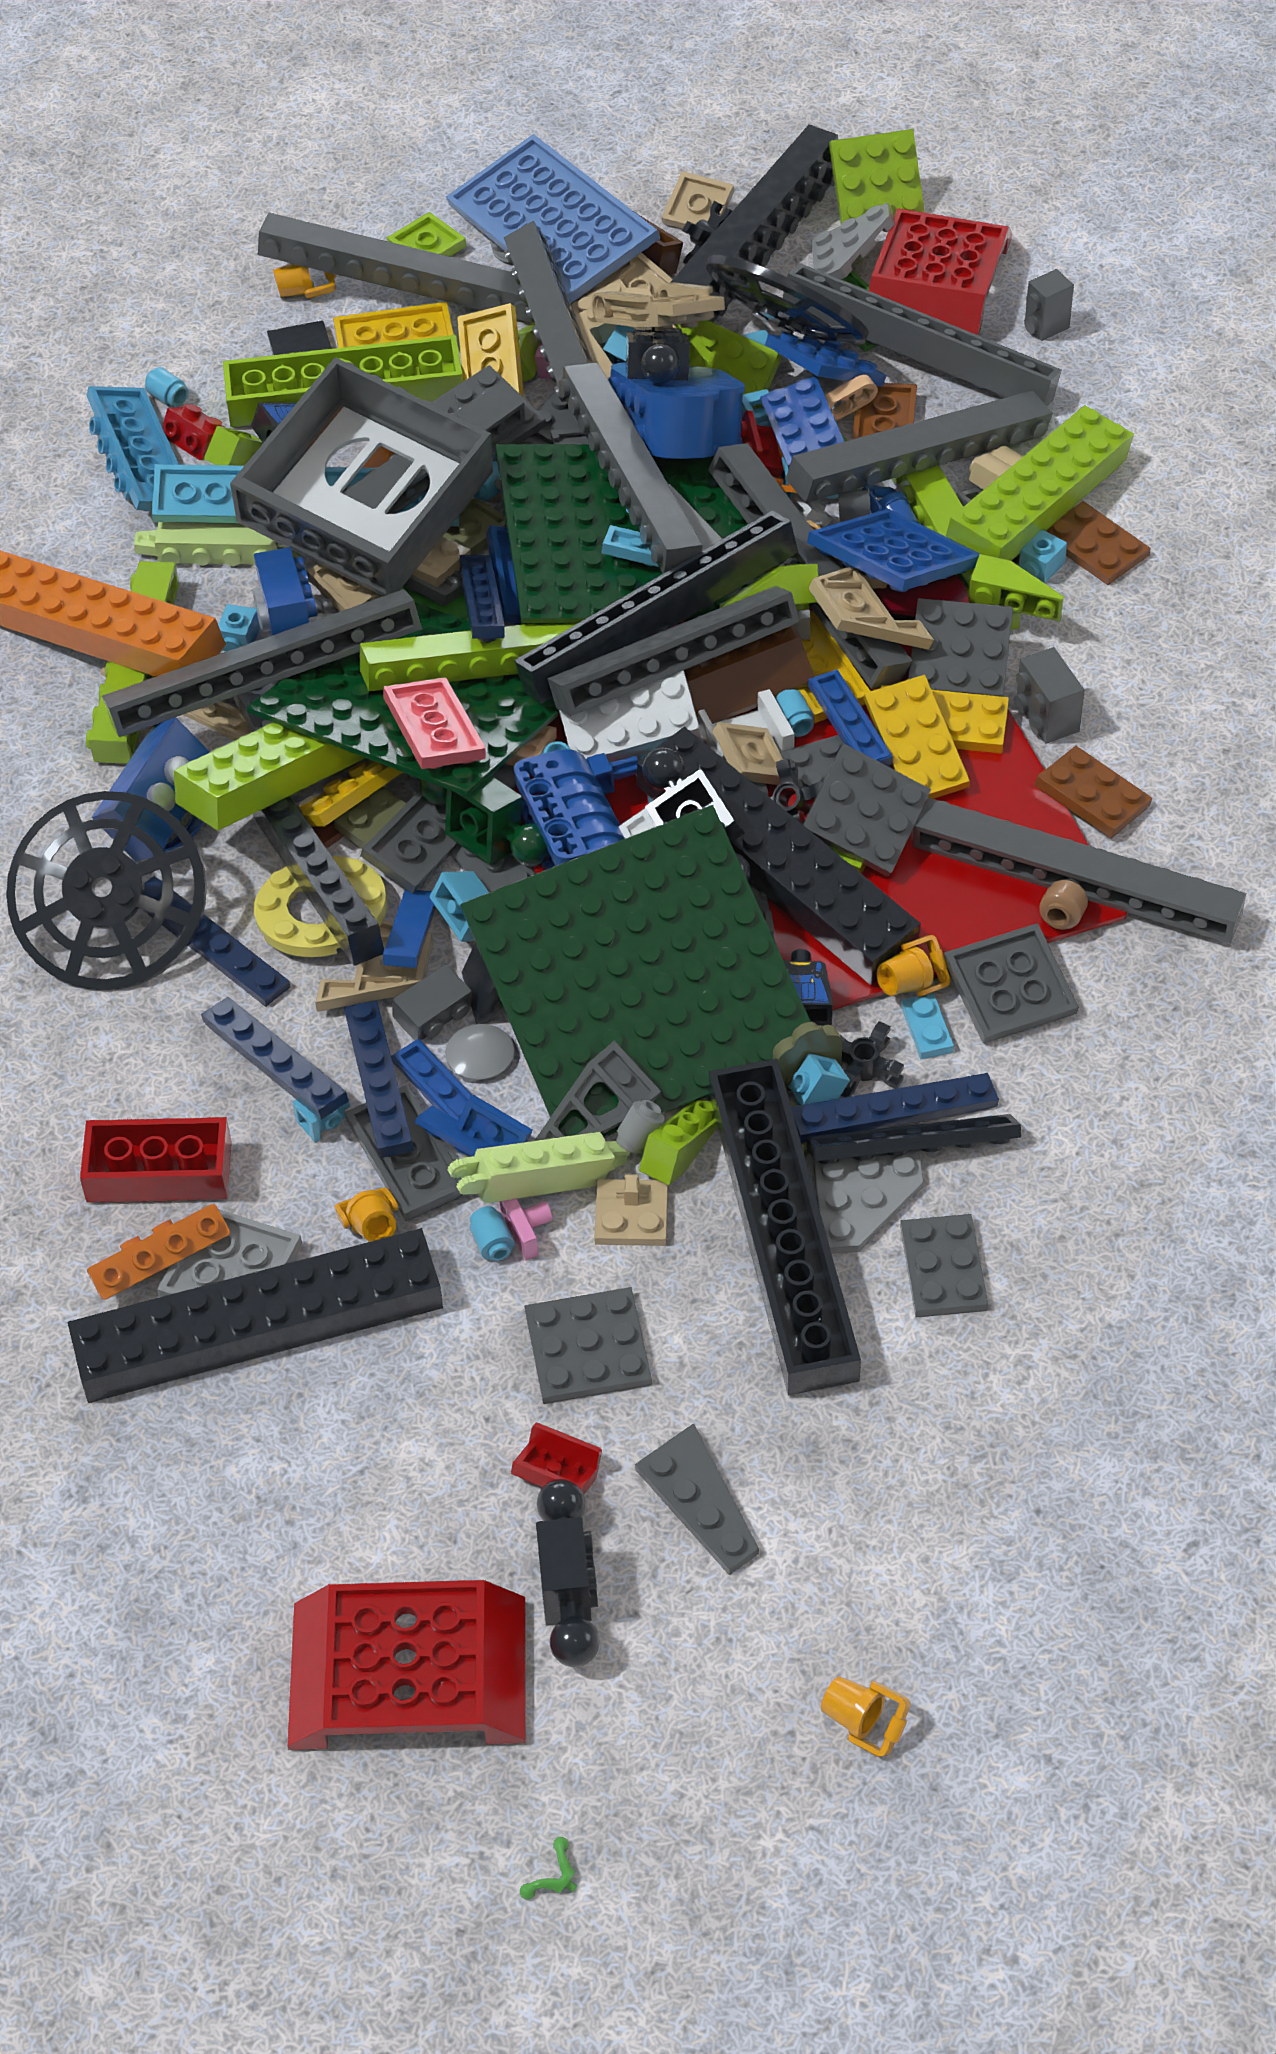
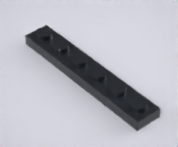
M1011 1114L811 1136L806 1137L807 1151L815 1161L822 1164L837 1163L840 1158L848 1157L856 1160H868L873 1158L874 1154L887 1153L891 1156L906 1155L909 1150L918 1149L925 1152H937L944 1146L955 1145L958 1148H971L976 1146L978 1142L987 1141L992 1144H1005L1010 1142V1139L1021 1138V1124Z

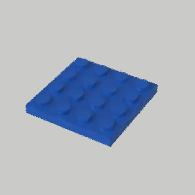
M890 509L809 531L807 543L818 548L821 554L834 556L842 560V564L845 566L857 568L865 572L867 577L881 580L889 584L891 589L899 592H906L908 589L927 585L930 582L946 579L949 576L974 569L980 553Z

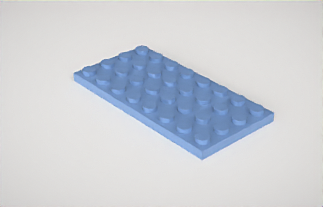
M534 134L446 196L448 204L504 251L508 248L503 237L534 221L547 240L570 303L579 299L583 294L660 239L656 228Z

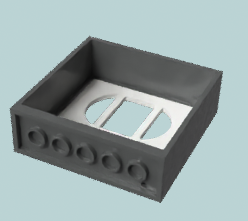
M335 357L231 481L230 486L236 521L287 548L291 547V550L382 596H386L401 590L493 473L491 433L481 426H475L462 420L454 413H448L436 407L428 400H422L409 394L403 388H397L383 381L377 375L366 373L358 369L354 364L344 362ZM369 441L333 486H329L325 478V469L333 454L346 445ZM382 446L413 461V463L378 507L372 509L342 494V492L378 447ZM425 469L430 478V487L424 499L418 505L405 512L386 514L418 473Z

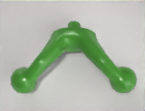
M557 1837L553 1843L562 1874L560 1878H544L523 1884L520 1888V1895L523 1899H532L535 1895V1890L541 1888L551 1889L558 1894L565 1887L571 1892L576 1889L577 1885L571 1881L575 1870L571 1867L565 1854L569 1847V1842L566 1838Z

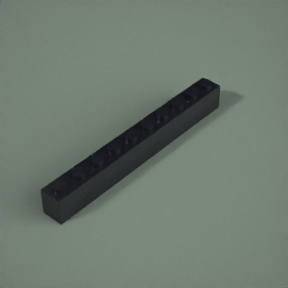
M773 510L514 660L524 692L541 704L553 699V695L547 678L663 632L676 624H680L689 616L708 608L713 602L723 596L735 592L740 586L759 578L764 572L774 566L786 562L788 558L798 553L791 520Z

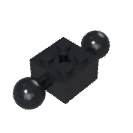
M634 327L633 332L627 331L625 366L627 378L648 379L656 384H665L671 380L688 381L690 343L687 333H682V329L664 328V331H655V327Z
M658 748L646 756L642 766L645 781L654 789L666 791V793L645 806L657 826L713 804L730 843L745 834L718 789L702 769L682 780L685 774V764L682 757L676 751L669 748ZM735 852L749 883L751 878L750 865L742 855Z
M556 1479L548 1482L540 1490L537 1497V1511L543 1520L536 1522L545 1625H555L550 1635L549 1644L556 1660L568 1667H581L594 1659L600 1644L598 1631L590 1622L592 1621L591 1608L598 1607L591 1531L583 1532L582 1515L585 1510V1497L582 1490L570 1480Z

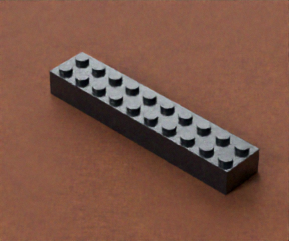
M808 124L670 282L710 286L713 290L710 296L724 297L725 310L714 311V317L709 321L714 322L718 316L722 317L726 313L730 302L733 299L736 300L708 274L705 265L709 257L712 255L730 256L765 267L772 253L775 250L781 249L789 233L793 234L796 231L803 217L807 218L813 205L817 201L821 202L826 190L830 186L835 185L829 142L831 140H838V134ZM721 271L733 282L748 283L746 276Z
M685 726L655 748H669L676 751L682 757L685 764V774L682 780H685L699 769L704 771L712 780L745 834L731 842L734 852L742 855L750 865L751 878L749 882L759 891H763L772 902L870 985L877 980V968L880 964L900 954L903 951L901 945L919 938L921 923ZM644 756L637 762V787L652 800H656L666 791L654 789L645 781L642 772L643 762L646 758Z
M778 1059L709 1071V1096L787 1394L789 1396L860 1382V1354Z
M420 1228L79 1318L67 1323L87 1402L92 1403L442 1309L443 1302L440 1283L423 1230Z

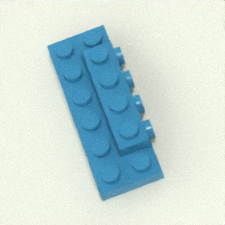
M89 386L86 396L94 412V417H91L89 421V430L91 435H97L98 452L106 455L107 472L114 473L115 491L122 492L125 500H132L136 510L152 511L155 464L179 465L145 388Z

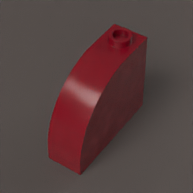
M956 575L908 589L906 592L895 591L887 584L886 588H876L875 593L894 620H915L918 598L969 603L967 590Z

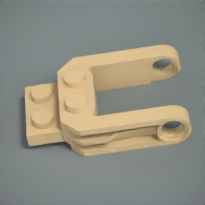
M621 279L571 304L593 363L598 362L607 379L610 377L611 365L613 364L599 344L608 341L617 325L600 323L594 318L591 307L593 295L597 292L617 291L653 296L649 289L626 288Z
M674 282L661 284L657 292L654 293L655 299L651 295L604 291L595 293L591 302L593 316L600 323L630 327H655V331L673 328L675 324H680L681 328L697 327L698 321L713 318L714 311L725 310L724 297L710 296V293L713 292L712 287Z

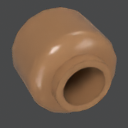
M1060 880L1054 882L1049 886L1040 902V914L1043 920L1055 929L1067 930L1073 928L1079 923L1088 906V897L1085 890L1073 881Z

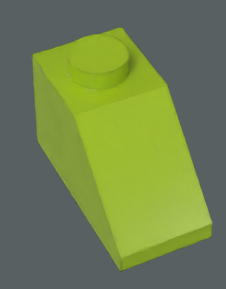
M217 426L204 459L214 465L245 466L263 443L251 433Z

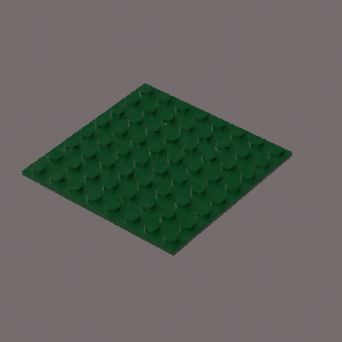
M496 444L495 450L521 623H580L663 574L657 566H648L644 563L602 554L603 542L610 525L638 532L639 530L636 525L631 523L626 507L621 505L619 494L615 487H611L609 476L605 469H601L595 451H591L589 444ZM652 456L667 484H670L722 539L748 525L708 471L714 456L682 459ZM757 579L747 582L737 588L735 592L713 602L708 608L689 616L684 622L719 609L720 604Z
M414 602L422 630L396 639L471 631L470 623L453 614L444 613L430 608L428 605ZM360 652L284 678L247 706V713L467 797L560 714V710L556 708L554 699L541 704L526 694L523 690L519 674L451 681L449 684L486 747V759L473 761L468 764L445 765L436 769H421L383 698V690L368 691L360 672Z
M713 804L460 904L550 1117L586 1065L614 1040L661 1091V1095L653 1102L660 1107L661 1113L664 1114L709 1096V1071L773 1059V1049L781 1040L792 1036L793 1031L801 1024L810 1022ZM602 1082L594 1084L584 1099V1106L592 1115L596 1116L615 1109L619 1103L615 1094ZM571 1110L560 1122L558 1129L564 1137L573 1136L584 1130L588 1126V1122L577 1110ZM619 1126L602 1134L603 1138L618 1133Z

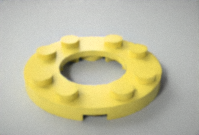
M332 856L380 926L386 916L388 901L385 886L379 874L359 859ZM287 867L274 872L263 884L254 902V916L257 928L264 935L265 941L275 949L294 956L322 957L337 954L336 949L341 948V946L325 923L308 924L296 920L289 914L288 907L291 899H296V894L303 892V890Z

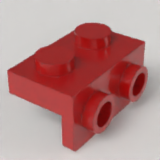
M185 404L183 407L167 408L162 428L170 442L196 459L204 460L216 427L225 426L222 425V421L204 414L200 407L193 404Z
M746 410L741 420L742 444L748 443L773 477L779 478L784 468L772 427L756 425L753 411Z
M536 1422L531 1428L529 1443L512 1463L511 1474L541 1487L556 1479L570 1480L579 1486L583 1494H585L597 1477L602 1449Z

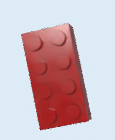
M227 1117L86 1120L80 1181L86 1202L227 1199L232 1146Z

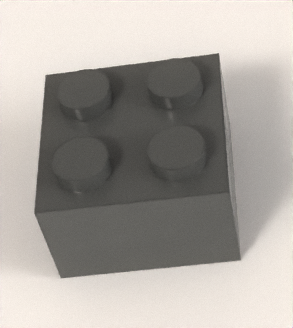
M1055 647L1020 658L1019 673L1016 674L1017 693L1014 696V703L1018 712L1025 713L1029 719L1032 732L1035 735L1039 734L1045 744L1080 732L1085 689Z

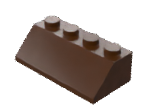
M794 625L683 670L697 720L698 711L704 709L712 724L758 707V692L770 689L774 698H776L784 690H800L808 687V679L815 677L801 638Z

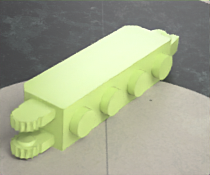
M158 522L156 530L136 532L134 540L135 553L157 556L158 562L197 564L202 566L207 564H227L229 566H236L238 564L255 565L254 553L287 548L240 523ZM291 550L293 558L304 557L303 555Z
M601 1132L477 1149L472 1157L452 1161L447 1170L451 1177L462 1178L456 1186L460 1194H478L484 1203H492L593 1187L597 1185V1179H605L609 1171L625 1164L630 1152L623 1149L617 1141L606 1142Z

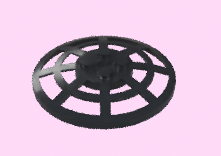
M724 255L710 256L705 265L708 274L736 300L753 311L752 315L764 321L769 319L778 324L777 328L783 332L793 334L795 331L816 339L851 345L864 344L869 335L867 327L849 311L820 293L777 272L748 261ZM721 271L746 276L749 285L733 282ZM759 281L800 300L794 304L762 290ZM813 306L843 326H830L807 310Z
M101 791L87 793L66 800L49 810L33 824L22 838L13 856L8 873L6 890L8 915L14 933L23 949L36 964L50 975L70 985L86 989L113 990L128 988L147 982L163 973L181 957L191 944L200 927L205 910L207 882L205 867L193 838L178 819L163 807L144 797L125 792ZM100 800L131 803L123 821L117 819H95L82 823L76 807L86 802ZM147 809L164 820L179 836L184 846L164 852L152 836L136 826L143 810ZM64 812L70 829L64 831L50 844L42 858L25 853L29 843L39 830L55 816ZM96 829L118 830L110 848H92L86 832ZM131 835L142 841L150 849L154 857L136 864L130 857L123 852ZM74 838L80 855L68 867L51 862L58 850L70 839ZM188 858L192 865L194 878L193 904L190 913L171 906L174 884L170 865ZM19 866L36 871L33 893L37 911L21 921L18 916L15 898L16 876ZM159 869L162 876V896L160 901L144 895L143 876ZM46 874L63 880V898L48 906L45 905L43 892ZM103 879L110 880L112 885L110 893L104 897L97 896L95 893L96 884ZM140 908L155 914L147 927L132 938L126 922L135 915ZM68 910L81 922L74 941L64 935L52 921L53 918ZM165 919L184 925L182 933L171 948L157 961L146 967L137 948L144 945L156 934ZM43 924L46 931L55 941L71 951L66 970L55 966L43 957L30 942L26 933ZM93 928H113L120 943L110 947L88 946ZM125 954L134 972L126 976L108 979L79 976L84 956L110 958Z

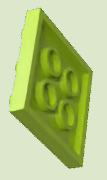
M913 129L831 140L829 142L840 224L849 218L855 219L865 214L873 206H881L887 202L893 211V218L897 208L925 213Z

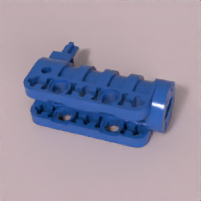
M561 749L525 758L515 764L516 785L524 798L521 808L522 825L536 824L550 854L548 860L541 864L544 871L625 839L619 828L620 823L610 807L605 794L615 792L614 780L637 774L638 759L636 756L609 763L605 753L585 759L584 755L575 750ZM529 774H531L535 778L530 780Z

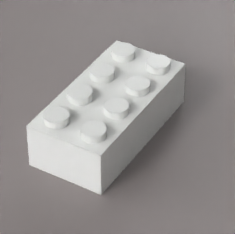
M683 670L573 716L560 711L570 750L581 753L585 759L605 753L609 763L636 756L639 761L640 756L650 753L684 726L703 741Z

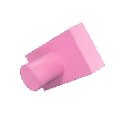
M517 1198L499 1201L498 1207L525 1261L539 1256L537 1238L532 1228L553 1221L547 1202L543 1201L522 1209Z

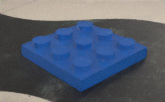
M782 332L781 336L768 334L765 346L775 350L777 353L819 377L850 381L857 376L867 375L875 385L883 386L887 376L876 369L877 364L868 360L858 359V353L847 349L842 350L841 344L838 342L825 340L822 343L818 339L806 335L803 336V339H798L793 334Z

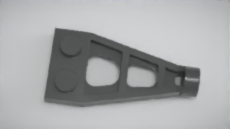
M614 1040L586 1065L535 1141L564 1137L559 1131L558 1126L571 1110H577L588 1122V1126L577 1135L595 1132L604 1134L622 1123L635 1101L649 1100L653 1102L661 1095V1091ZM602 1082L615 1094L619 1103L615 1109L596 1116L592 1115L584 1106V1099L594 1084Z

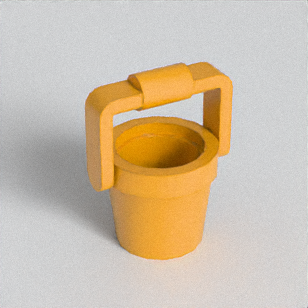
M289 263L273 269L280 298L305 294L306 298H313L332 293L336 289L334 280L337 277L336 274L324 272L329 284L313 288L308 267Z
M934 935L924 936L901 945L903 951L900 954L883 962L877 968L878 983L881 989L889 996L918 991L917 995L920 997L949 986L951 981L942 949H940L937 938ZM924 942L927 944L929 956L939 979V984L931 986L933 969L928 956L920 948L913 947Z
M387 1188L362 1191L353 1198L337 1203L334 1206L337 1218L343 1228L351 1227L353 1231L369 1242L393 1236L395 1233L396 1220L393 1212L399 1209L395 1198Z
M840 1676L836 1677L823 1696L821 1711L848 1729L849 1736L847 1740L876 1756L889 1755L894 1744L899 1743L907 1724L905 1718L911 1706L910 1700L876 1681H871L870 1688ZM886 1696L898 1702L899 1706L890 1720L884 1734L885 1739L880 1748L863 1738L868 1735L879 1719Z

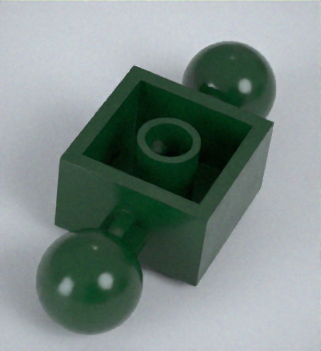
M490 776L468 797L420 779L421 793L429 802L437 805L446 804L445 835L491 865L511 853L519 863L526 866L541 865L550 857L536 824H526L520 827L522 796L494 777Z

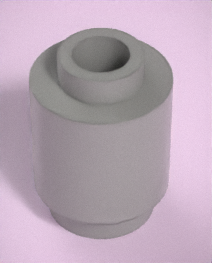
M649 1100L635 1101L617 1130V1143L626 1151L634 1154H639L642 1149H645L648 1135L658 1129L664 1122L660 1107Z

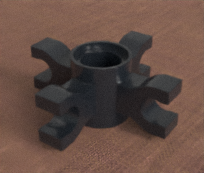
M714 201L710 208L708 221L702 219L696 224L690 221L686 222L682 231L690 235V241L695 244V247L686 255L682 263L687 264L733 210L726 207L723 215L720 216V211L724 205Z
M788 758L777 761L775 763L781 784L776 787L773 797L770 798L803 825L805 821L804 816L809 813L812 803H814L824 781L800 788L797 764H790ZM797 794L795 803L792 806H788L790 797Z
M878 1021L869 1038H857L852 1043L840 1035L842 1038V1061L848 1063V1067L844 1072L850 1080L841 1096L845 1098L851 1097L860 1081H869L875 1077L881 1079L885 1084L894 1089L900 1086L904 1076L900 1075L904 1069V1064L895 1060H887L880 1056V1053L890 1043V1038L887 1035L891 1031V1026Z

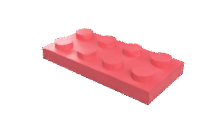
M446 677L383 687V698L421 769H436L445 765L468 764L473 761L486 759V747Z

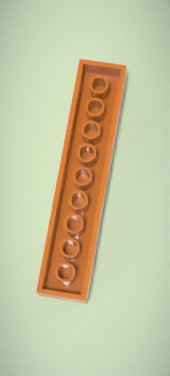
M0 550V626L155 677L216 656L226 646L215 617Z

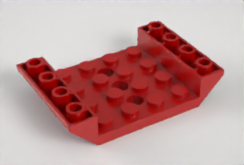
M897 208L893 218L894 225L886 236L871 275L868 291L979 335L983 324L984 304L1001 255L1007 254L1013 233L1010 227Z
M486 1580L328 1584L294 1603L288 1750L328 1749V1735L484 1731L486 1744L526 1743L525 1596ZM403 1614H412L417 1618L415 1624L408 1628H402L396 1624V1620ZM409 1649L416 1653V1657L410 1663L402 1664L395 1660L396 1654L401 1650ZM404 1685L411 1686L416 1690L415 1694L407 1700H399L394 1696L396 1689Z

